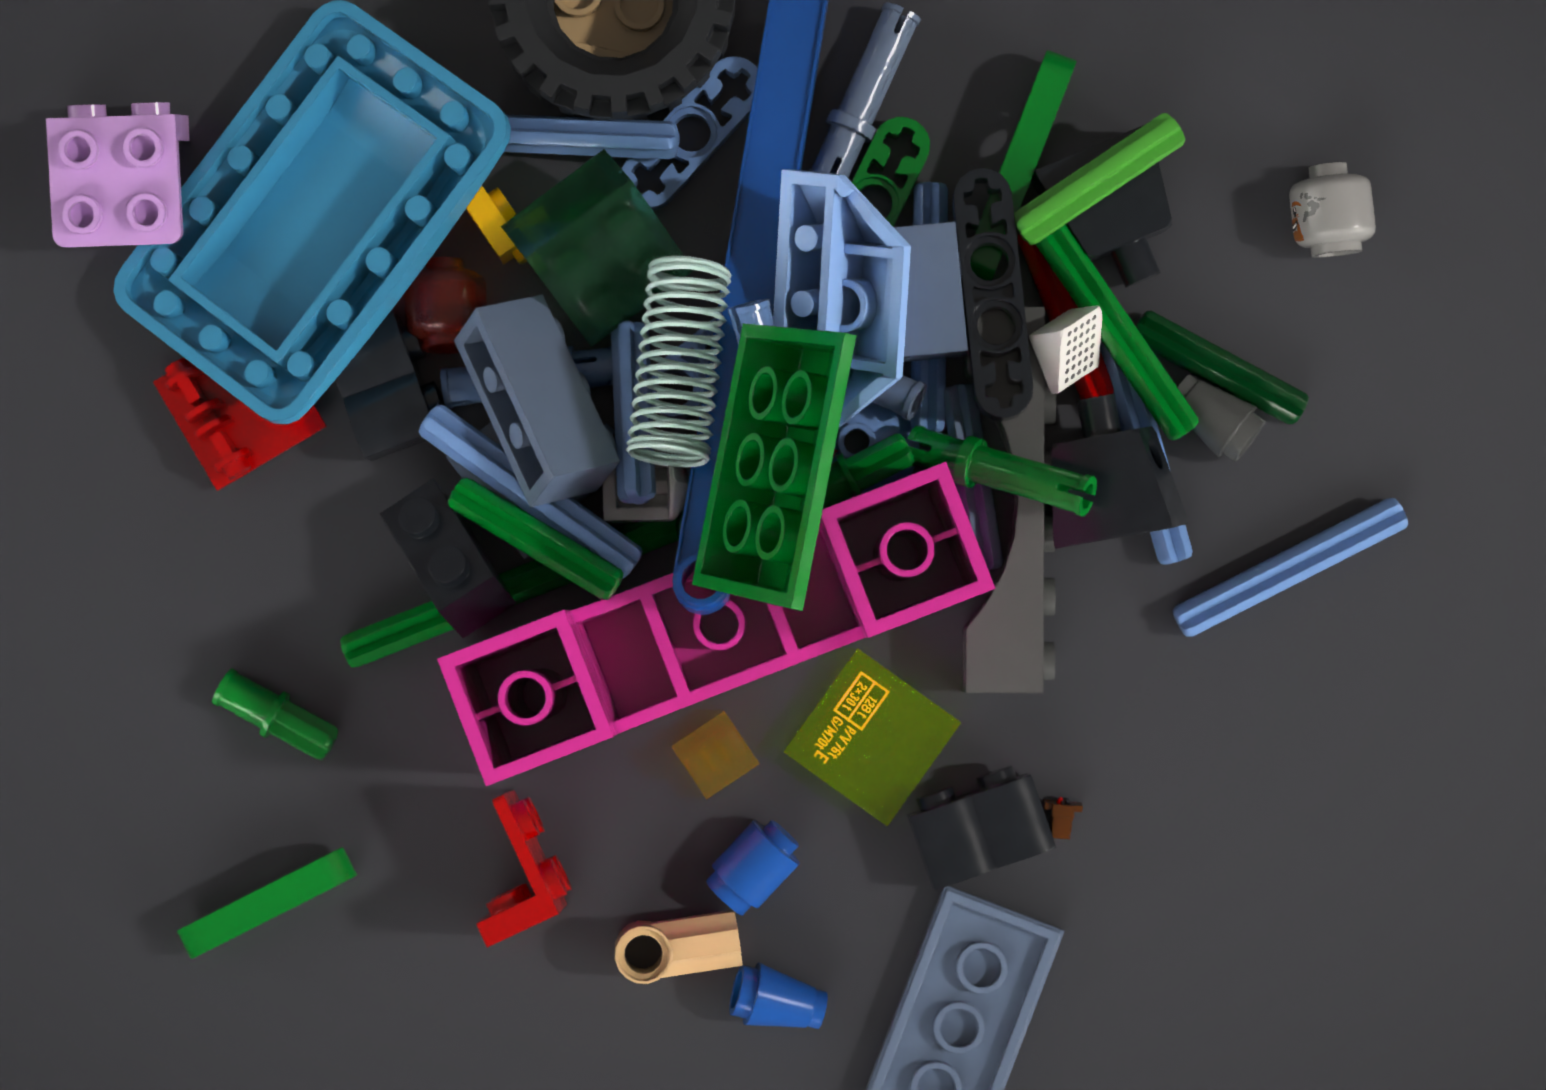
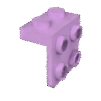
M169 102L132 103L131 116H107L106 105L67 106L68 118H46L52 234L56 244L61 247L173 244L182 238L183 215L179 141H190L189 118L187 115L170 114Z

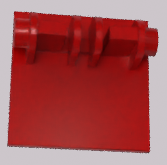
M184 357L168 365L164 369L166 374L153 381L217 491L327 427L315 405L297 421L289 424H274L259 416Z

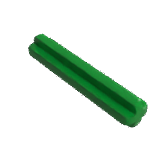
M462 478L451 492L448 500V505L451 509L599 599L609 600L620 586L624 574L620 568L476 481Z

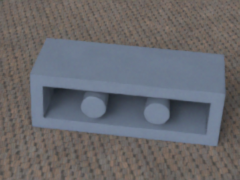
M543 294L475 308L454 339V342L529 507L596 492L620 462L615 439L602 423L591 399L588 381L578 371L565 343L563 328L560 322L552 316Z

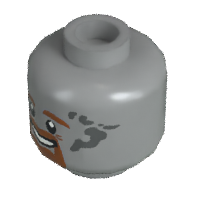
M1346 162L1324 163L1308 167L1309 179L1297 182L1291 187L1289 192L1293 236L1296 243L1304 248H1311V254L1314 258L1343 256L1361 252V242L1370 239L1376 229L1370 180L1360 174H1348Z

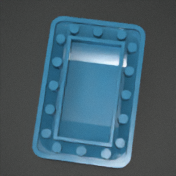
M345 0L328 2L311 15L181 187L182 238L173 244L137 245L115 278L113 291L116 302L123 311L262 418L274 424H289L297 421L310 410L355 357L400 300L463 214L503 154L510 140L511 126L508 117L494 102L355 4Z

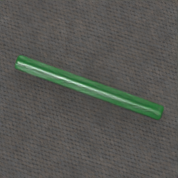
M677 518L669 522H630L615 528L639 545L643 550L642 555L679 541L676 532ZM537 560L499 574L516 601L515 605L572 583ZM430 601L346 634L340 639L344 657L350 667H360L451 631L454 628L438 612L433 602Z

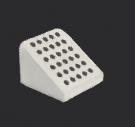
M1099 305L1069 309L1029 335L1051 394H1058L1099 367L1102 310Z

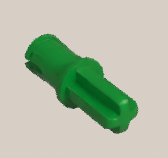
M893 434L846 459L842 453L835 455L837 461L831 464L823 509L861 495L863 490L912 466L914 455L905 438L901 434Z
M230 668L225 674L212 698V704L217 707L221 706L260 728L259 735L263 738H267L271 734L318 760H323L335 744L339 732L335 725L289 701L290 694L283 691L278 695L244 677L233 668Z

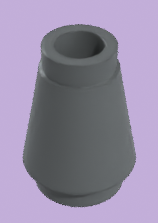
M1191 374L1187 375L1178 386V389L1199 420L1193 432L1218 458L1224 454L1232 461L1237 462L1253 443L1266 423L1265 420L1254 413L1257 407L1202 380L1199 381Z

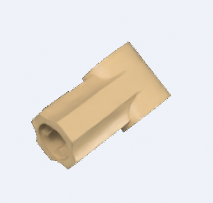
M733 910L655 922L638 920L624 927L619 932L615 941L614 955L618 970L626 979L637 984H649L664 977L743 966L735 911ZM640 935L655 938L662 948L659 960L648 968H637L631 965L625 957L627 944L633 938Z

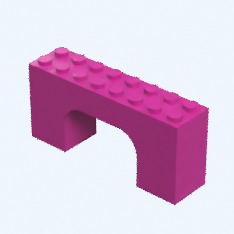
M943 462L822 510L803 611L731 594L728 602L720 610L711 614L698 615L687 611L678 602L673 590V573L613 595L609 600H600L574 610L564 609L440 657L437 661L484 783L488 786L610 739L619 733L847 644L864 638H870L996 588L946 462ZM694 572L686 580L685 592L691 597L706 599L716 592L715 590L692 585Z

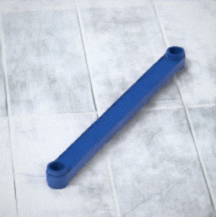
M769 0L725 260V267L732 276L730 278L731 283L726 287L730 293L721 299L725 301L728 308L768 298L773 317L782 169L801 170L829 0ZM728 308L720 312L727 321L718 327L725 336L716 341L723 350L714 355L722 364L715 369H711L720 378L714 383H709L718 391L713 397H709L716 404V407L706 412L715 421L709 426H703L713 433V436L709 439L702 440L711 447L710 460L705 465L691 467L673 571V590L678 602L687 611L698 615L711 614L720 610L728 602L731 595L716 591L706 599H697L685 592L686 580L695 571L738 351V343L731 318L728 314Z

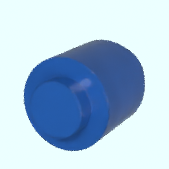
M753 820L712 864L715 871L706 879V883L729 908L743 916L751 906L759 908L798 867L800 862L793 852L799 847V844L774 820H770L766 826Z

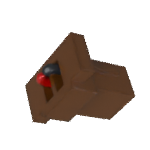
M1059 797L1057 800L1043 799L1044 809L1050 810L1051 813L1049 827L1053 838L1070 840L1074 813L1082 812V803L1071 802L1066 797L1064 799Z

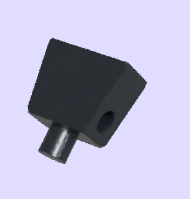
M1142 126L1035 170L1031 179L1034 189L1038 195H1041ZM1159 162L1066 224L1091 262L1112 255L1125 288L1161 273L1147 239L1167 231L1172 226V217Z
M1115 394L1078 400L1077 406L1084 439L1053 444L1051 451L1052 466L1084 475L1095 476L1097 479V490L1095 496L1073 489L1069 490V493L1093 502L1092 507L1085 516L1081 517L1074 512L1053 506V541L1055 549L1170 529L1188 524L1186 512L1154 428L1149 426L1122 431Z

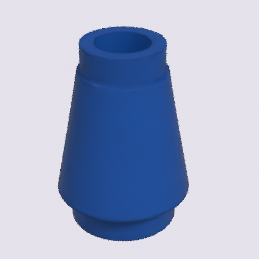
M758 962L755 968L743 965L738 969L734 980L729 1014L743 1018L744 1025L810 1027L819 1029L825 1016L828 994L826 991L818 990Z

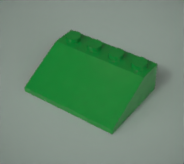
M743 323L692 585L803 611L857 335L843 332Z

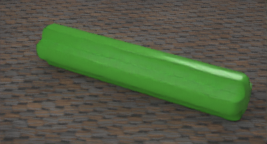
M1160 114L1014 212L1017 232L1029 245L1037 244L1183 146L1186 140L1181 127L1169 114Z

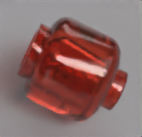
M435 257L427 262L425 265L426 269L421 270L404 293L405 327L408 333L417 337L422 343L423 351L433 354H457L459 351L454 339L475 308L487 306V286L481 274L464 268L463 259L457 257Z

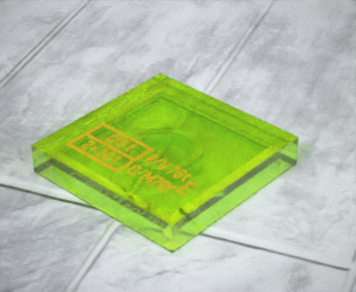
M857 648L783 752L888 826L961 722Z

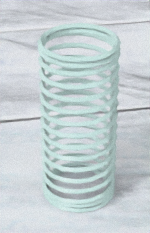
M663 256L652 260L648 265L647 278L651 283L645 289L649 297L643 303L647 312L642 316L645 326L640 331L644 340L638 345L642 354L636 360L641 368L635 373L639 383L633 388L637 397L631 403L636 411L629 417L634 426L628 431L631 439L626 442L628 447L625 450L631 457L651 464L673 467H697L705 465L710 460L711 447L702 440L709 439L713 436V433L703 426H709L715 421L709 413H706L716 407V404L709 397H713L718 393L717 389L709 383H714L720 378L711 369H715L722 364L714 355L723 350L716 341L725 336L718 327L727 321L720 312L728 308V305L721 298L726 297L730 293L726 287L731 283L730 278L732 275L725 266L707 259L691 256ZM692 269L717 275L720 278L678 277L661 271ZM653 287H657L665 292L653 294L651 290ZM717 290L723 291V292H721V293H697V292H688V291L708 292V291H717ZM664 298L701 299L717 303L721 306H686L667 301ZM652 301H655L658 304L663 305V307H656L653 309L651 308L650 303ZM663 313H698L712 316L719 320L712 322L692 321L671 317ZM653 315L656 318H659L663 321H655L651 323L649 322L648 318L649 316ZM661 327H693L717 333V335H690ZM651 329L662 335L649 337L646 332ZM659 341L697 342L710 345L716 349H688ZM650 343L661 349L647 351L645 345ZM659 355L693 356L715 363H686L666 359ZM649 358L659 363L645 365L643 360ZM658 370H687L704 373L712 377H684L664 373ZM647 372L659 378L645 380L641 375ZM656 384L691 385L710 391L689 392L666 388ZM645 386L657 392L643 394L639 389ZM656 398L692 400L707 404V406L679 405L660 401ZM645 401L656 407L641 408L638 406V403ZM655 413L688 414L707 420L676 419ZM643 415L656 421L640 423L636 420V417ZM653 427L681 428L698 431L704 434L695 435L673 433L655 429ZM641 429L652 435L636 436L634 432ZM644 448H651V449H654V450H659V451L668 452V453H662V452L651 451V450L644 449Z

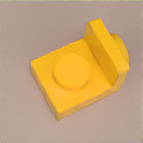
M481 186L466 208L503 265L514 257L519 264H523L540 254L551 244L547 235L555 230V226L546 211L540 213L513 232L509 225L519 218L498 187L487 193L484 187Z

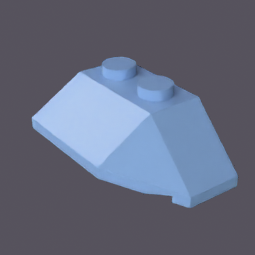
M782 169L773 324L777 327L843 332L857 335L839 423L840 428L903 377L911 246L845 175Z

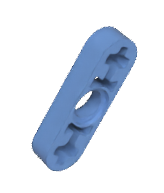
M737 56L726 57L718 61L712 68L710 78L701 88L697 86L682 99V104L675 107L663 120L672 121L677 124L686 117H698L707 123L711 132L706 146L698 151L690 152L680 147L678 148L675 159L688 166L681 173L676 171L672 163L665 169L660 176L661 184L664 187L663 192L657 195L653 191L648 190L640 196L634 191L638 185V180L634 174L635 170L641 166L644 170L651 171L662 159L628 158L621 169L620 184L623 194L630 204L644 211H655L668 205L749 117L758 69L751 61ZM743 73L749 78L746 82V91L750 96L745 101L736 96L730 98L721 108V115L730 118L725 126H720L714 113L696 102L701 96L705 95L712 106L723 92V84L719 80L720 77L727 74L735 79Z

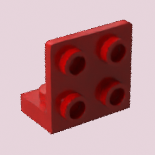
M514 789L492 799V802L534 892L531 893L527 883H523L492 898L491 901L486 903L489 913L476 923L486 947H490L558 915L567 905L564 895L567 894V891L572 890L567 874L557 855L546 859L536 836L544 832L545 829L530 797H526L519 801Z

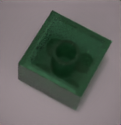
M605 149L501 226L591 347L618 328L619 322L630 319L644 308L643 303L649 297L645 289L651 283L647 278V271L649 270L648 265L652 260L663 256H684L632 180ZM671 269L661 272L673 276L686 277L694 270ZM653 287L651 290L653 294L665 292L657 287Z

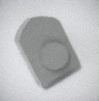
M655 464L656 494L648 503L636 505L634 503H623L618 498L615 467L602 484L603 520L607 523L669 522L675 520L684 509L689 474L684 467Z

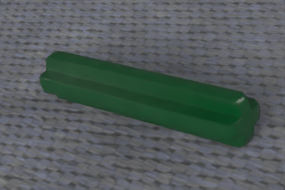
M1146 311L1139 318L1136 327L1155 354L1235 397L1256 406L1258 409L1286 424H1294L1302 416L1309 400L1305 392L1153 311Z

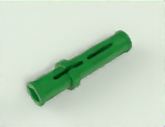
M916 425L907 438L931 448L930 451H924L909 446L914 455L912 466L928 469L946 462L951 475L954 476L955 483L958 485L973 488L978 483L989 488L1074 512L1081 517L1085 516L1092 507V501L1071 494L1069 490L1073 489L1095 496L1097 479L1093 475L1080 474L987 447V442L978 437L968 436L965 440L929 430L921 425Z

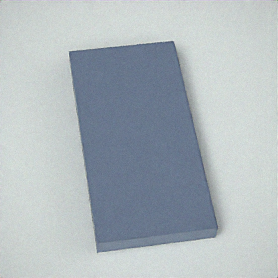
M947 886L942 888L865 1090H1004L1060 945L1064 930L955 887Z

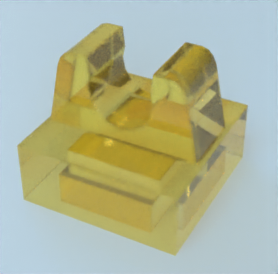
M725 710L671 746L706 799L760 764Z

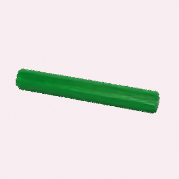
M1065 224L1035 244L1078 308L1100 306L1102 310V343L1167 438L1172 441L1177 440L1193 430L1199 423L1197 415L1068 226Z

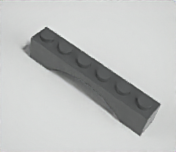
M1025 307L1033 378V396L1026 410L1017 418L1008 421L994 420L1000 431L1006 452L1052 466V450H1044V425H1055L1056 394H1051L1049 387H1044L1045 377L1029 339L1030 334L1047 324L1045 323V307ZM992 309L986 311L978 319L977 328L979 334L990 344L999 345L1006 343L1014 334L1015 326L1013 320L1008 313L1002 310ZM967 351L966 356H964V377L972 384L969 354ZM1017 351L999 358L980 355L981 366L995 362L996 380L993 386L985 388V393L987 397H996L1000 408L1010 407L1012 397L1021 394L1020 385L1008 383L1005 366L1007 361L1019 363ZM1013 494L1014 503L1010 540L1000 572L994 582L996 589L989 591L983 604L963 627L962 692L1043 693L1044 680H1054L1055 644L1054 642H1044V616L1055 615L1056 603L1055 579L1044 578V552H1055L1053 514H1044V503Z

